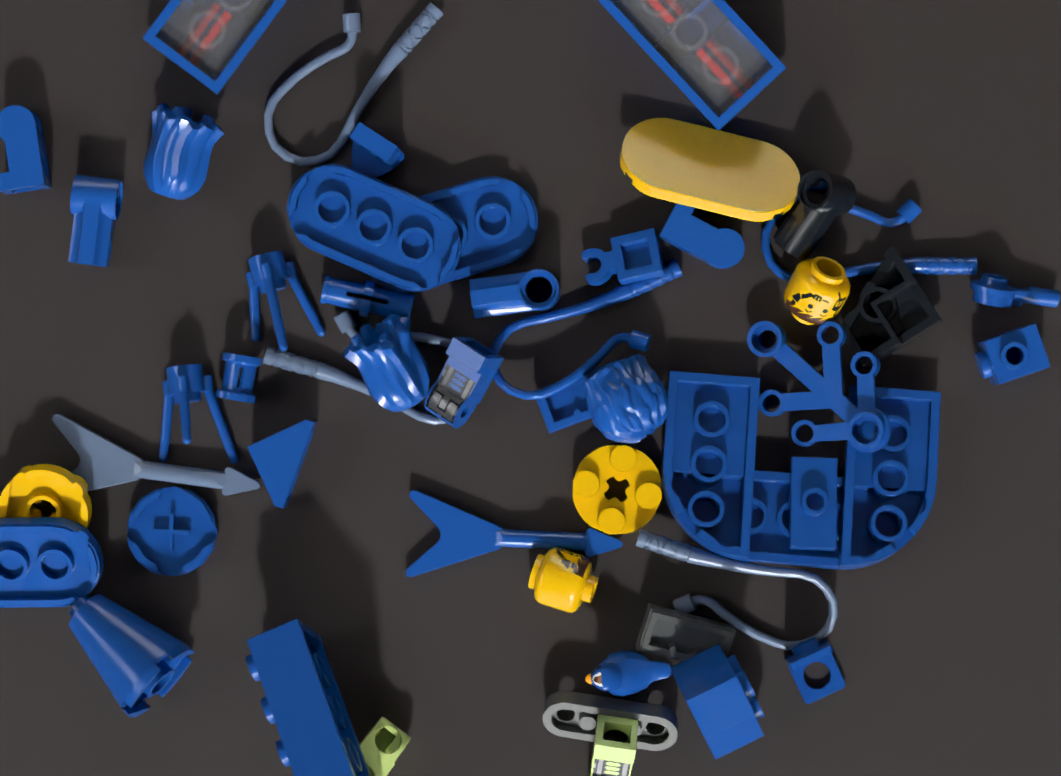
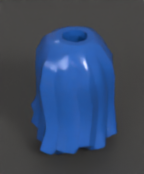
M162 103L150 113L153 121L152 137L144 158L143 174L147 186L152 192L172 199L184 200L196 194L205 182L213 146L224 135V132L210 115L204 114L201 123L198 121L194 122L191 119V109L175 106L172 111L167 103Z
M389 314L381 323L376 324L375 329L370 324L363 325L360 328V334L358 333L350 339V344L345 348L343 355L357 366L370 396L378 405L392 412H401L412 408L425 398L428 393L430 374L427 363L413 340L410 330L411 320L396 314Z

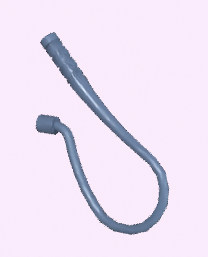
M430 2L425 10L420 13L421 15L412 22V25L405 30L403 35L398 38L397 42L393 44L354 105L337 141L324 153L317 156L301 157L288 152L278 143L273 132V114L280 99L298 81L316 68L347 53L354 46L357 33L361 32L360 13L342 14L343 33H347L346 41L342 45L321 54L302 66L286 79L269 98L263 116L264 133L271 149L285 161L299 166L319 165L333 159L345 145L362 112L379 87L395 67L413 50V47L422 40V37L429 32L432 25L434 26L437 20L444 14Z
M350 310L333 318L342 334L346 332L352 338L359 333L355 329L358 325ZM411 332L414 342H424L448 348L452 340L423 332ZM267 347L263 364L273 365V367L277 368L281 367V369L290 372L294 371V373L301 375L305 374L311 378L315 377V379L333 382L370 396L364 380L321 361L317 362L314 359L311 360L307 357L296 356V354ZM413 407L401 411L417 421L431 425L446 424L437 416L422 413Z
M640 529L638 532L635 546L644 547L646 550L676 558L683 562L687 561V563L733 572L799 578L812 582L823 591L828 601L829 615L824 627L817 634L804 640L786 641L757 630L730 613L716 600L705 595L692 596L688 593L673 600L676 611L690 613L697 610V605H706L725 621L750 637L784 650H791L796 644L816 637L818 643H820L832 632L838 617V601L830 585L817 574L801 569L774 567L733 560L707 552L693 545L689 546L687 543L684 544L683 542L657 535L653 532L649 533L643 529Z

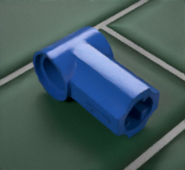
M75 175L70 195V212L74 215L68 262L109 267L114 222L119 219L123 202L122 180Z
M544 269L469 280L471 303L475 319L531 311H545L555 306L561 296L559 281L552 273ZM536 278H546L552 285L550 298L542 303L531 301L527 293L530 282Z

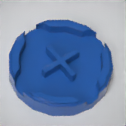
M178 486L155 489L138 501L130 512L128 520L127 539L129 548L138 563L152 573L167 576L188 574L203 565L214 551L218 536L216 515L207 500L193 490Z

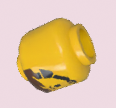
M819 256L803 260L797 265L785 288L783 297L786 306L797 321L806 325H820L827 321H833L838 316L849 295L851 285L841 264L831 258Z
M554 547L546 555L539 554L530 574L528 588L534 590V597L538 603L567 613H573L581 606L583 601L591 603L599 578L591 575L592 563L589 558Z

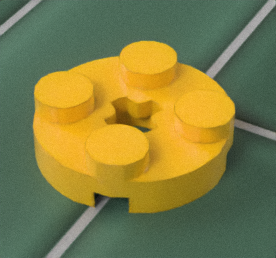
M605 445L591 451L579 463L572 481V498L579 515L588 525L606 534H627L642 528L653 518L662 500L661 477L657 467L642 451L627 445ZM614 477L618 482L624 479L628 481L630 486L625 489V494L627 495L625 500L620 502L616 497L610 500L606 498L604 493L609 489V485L606 482L609 478Z
M52 464L25 466L8 482L1 493L0 518L41 517L42 512L34 508V503L38 504L42 500H46L56 509V513H52L50 517L73 520L86 529L91 521L92 503L86 481L81 476L72 474L60 466Z

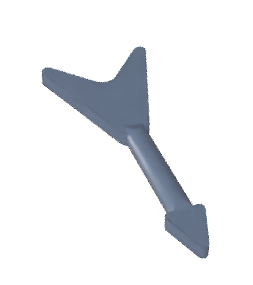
M55 414L52 417L54 424L80 457L78 467L71 473L81 476L86 481L88 491L132 482L141 478L222 489L224 496L261 487V483L258 480L233 467H227L225 471L144 461L138 455L62 414Z

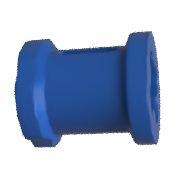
M223 352L222 359L226 363L222 387L216 390L215 397L256 403L257 396L253 394L257 367L262 365L263 358ZM240 367H241L242 370H241V376H240V381H239V387L237 388L239 370H240Z

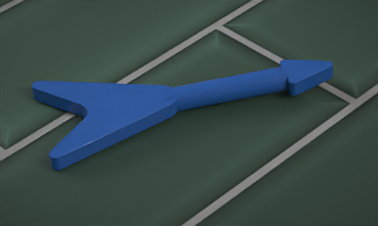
M412 490L409 493V497L438 527L440 539L407 568L405 572L407 577H414L498 550L501 547L552 549L557 547L564 550L585 551V555L591 557L620 548L623 545L621 540L593 528H588L586 533L503 529L499 525L418 490Z

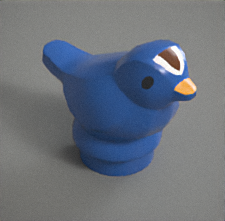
M621 650L610 653L592 673L585 677V681L588 684L594 685L600 691H608L613 696L621 697L637 693L647 688L653 681L670 677L672 669L668 662L650 661L643 655L631 650Z

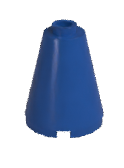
M96 594L93 597L89 595L81 597L69 611V615L72 617L69 622V628L122 711L128 717H137L150 709L151 706L145 702L150 697L158 694L163 698L180 680L192 662L188 655L194 654V650L188 644L102 594Z

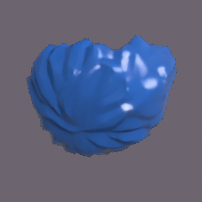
M633 355L629 358H623L621 361H616L610 366L599 370L583 383L588 410L592 416V423L607 439L621 443H638L646 438L647 434H652L661 426L667 417L669 409L667 393L658 375L649 366L643 355Z

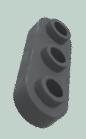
M572 691L553 693L544 703L543 724L549 732L559 737L594 742L598 714L638 720L637 749L650 751L666 750L676 742L678 737V718L671 709L662 705ZM609 730L603 734L604 740L624 743L628 739L627 735L619 730Z

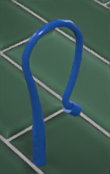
M908 199L896 211L898 215L893 218L881 216L857 205H854L848 213L865 218L884 227H896L904 222L910 224L922 210L914 201ZM783 211L775 215L774 219L766 221L761 231V251L767 266L779 278L789 282L792 274L785 271L775 261L770 249V233L776 221L784 215ZM977 257L903 258L912 274L977 275ZM882 261L845 267L846 276L873 275Z
M676 259L668 262V264H663L664 276L620 285L587 301L563 309L519 319L506 325L495 338L491 350L499 354L503 342L511 333L521 328L574 317L627 301L668 281H672L674 278L683 276ZM633 330L632 333H619L612 336L585 364L569 376L542 390L525 391L513 387L504 380L500 369H498L493 379L496 385L509 395L524 400L544 399L577 382L597 366L616 345L622 342H627L630 348L647 352L652 336L637 330Z

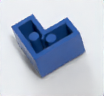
M717 644L671 667V672L715 760L765 736L757 721L765 717L745 672L742 670L734 654L726 658L721 647Z

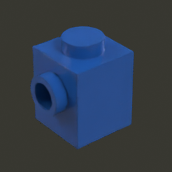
M1027 324L976 342L979 352L974 354L977 369L982 379L989 378L991 385H1000L1051 367L1036 324Z

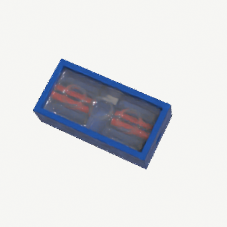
M170 0L143 36V40L218 95L288 0Z
M598 0L718 131L727 125L787 69L724 0Z

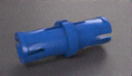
M326 275L320 303L360 311L359 316L368 317V314L371 313L385 317L389 314H396L400 317L410 318L414 294H405L375 287V282L366 280V284H361ZM350 293L367 298L378 299L388 302V304H382L370 300L350 297L346 294Z

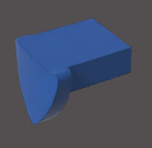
M361 122L357 124L349 136L353 141L351 153L352 168L371 177L379 179L392 172L405 160V155L398 146Z

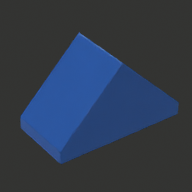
M306 419L247 447L274 506L280 508L288 506L315 432L317 421Z

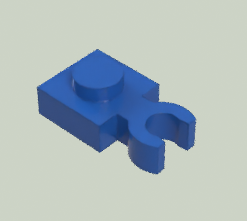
M654 228L610 238L612 251L604 252L598 248H590L581 253L585 263L601 262L599 271L585 275L586 281L592 286L606 283L611 275L617 274L621 285L665 275L658 235Z

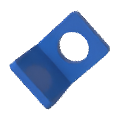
M816 637L802 641L791 648L793 654L784 657L806 704L841 690L846 685L832 655L834 650L825 639L818 643ZM821 662L829 669V681L821 688H812L804 680V671L811 663Z

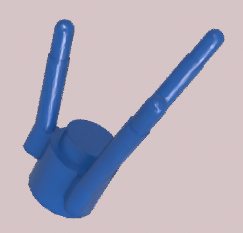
M283 251L267 252L249 258L250 272L245 273L249 288L251 340L253 342L260 340V290V294H267L279 349L281 351L288 349L285 327L277 296V291L287 288L285 281L287 279L317 335L320 337L324 336L326 333L297 277L294 261L285 262Z
M187 364L166 368L167 380L162 381L164 401L159 460L165 462L168 459L173 403L179 404L182 441L184 444H190L191 419L189 403L202 401L201 393H204L228 458L232 464H236L238 456L219 403L215 397L212 375L203 376L202 364Z

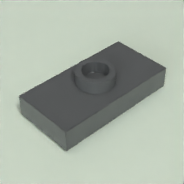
M648 603L635 646L639 651L683 662L719 644L727 658L736 629L731 624Z

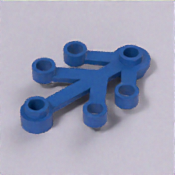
M760 321L750 328L747 334L749 349L760 357H774L812 391L783 393L780 390H766L760 395L758 405L764 415L776 417L782 415L785 411L832 409L845 421L821 425L809 419L796 422L792 427L791 437L798 446L810 447L820 441L848 440L856 450L870 453L882 449L888 443L892 433L891 422L884 412L877 409L875 376L881 367L880 360L876 354L861 351L852 357L850 368L852 373L857 376V406L844 395L841 346L847 339V331L841 323L827 321L821 324L817 330V340L822 345L824 376L786 343V333L778 323ZM831 326H834L839 332V338L833 344L828 343L825 339V331ZM767 331H772L776 336V342L771 348H767L762 340L763 335ZM864 356L869 357L873 363L871 371L867 374L862 373L858 368L859 360ZM772 394L776 395L780 400V406L774 412L770 411L766 405L767 398ZM867 421H872L876 425L877 432L873 438L865 437L862 432L863 424ZM805 424L813 430V437L808 442L803 441L799 435L800 428Z

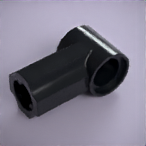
M811 170L801 178L797 191L798 200L773 236L774 242L780 248L797 259H808L835 217L847 214L854 206L856 201L855 185L844 176L823 170ZM829 187V193L825 199V193Z

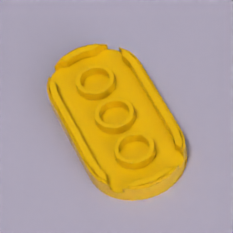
M652 118L636 124L628 131L620 152V167L624 175L627 172L628 176L632 179L634 187L654 198L742 220L764 222L774 219L775 215L783 211L786 213L790 210L797 197L800 174L795 162L783 150L764 141L676 119Z

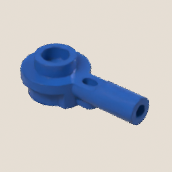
M982 273L981 279H973L970 284V288L974 290L972 300L992 307H1022L1023 303L1056 308L1060 301L1059 290L1033 286L1027 288L1012 287L1008 285L1009 278L992 273Z

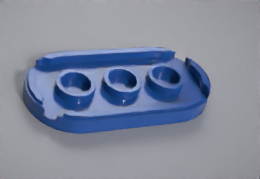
M328 164L316 167L302 175L290 191L287 201L288 218L291 228L302 244L317 253L407 291L433 289L444 283L453 274L459 263L462 251L461 235L456 223L444 209L351 167L341 164Z
M486 176L419 196L444 209L456 223L461 235L462 251L459 263L453 274L441 285L511 264L521 258L530 249L535 240L538 229V214L534 201L527 191L508 179L498 176ZM373 277L380 285L389 290L401 293L420 292L403 290Z
M60 517L0 518V608L72 606L81 597L91 593L98 584L104 567L103 553L96 538L84 526L73 520Z

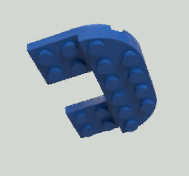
M669 371L667 389L669 409L665 419L663 462L661 465L662 487L667 505L681 529L702 548L726 558L750 563L849 570L867 567L892 556L905 546L923 526L930 513L936 494L941 392L876 387L877 409L884 412L891 422L892 433L890 440L882 449L870 453L856 450L848 440H845L843 477H837L836 550L789 549L790 473L755 470L760 378ZM850 385L848 388V399L856 406L857 385ZM867 421L863 424L862 432L867 438L875 436L877 428L872 421Z

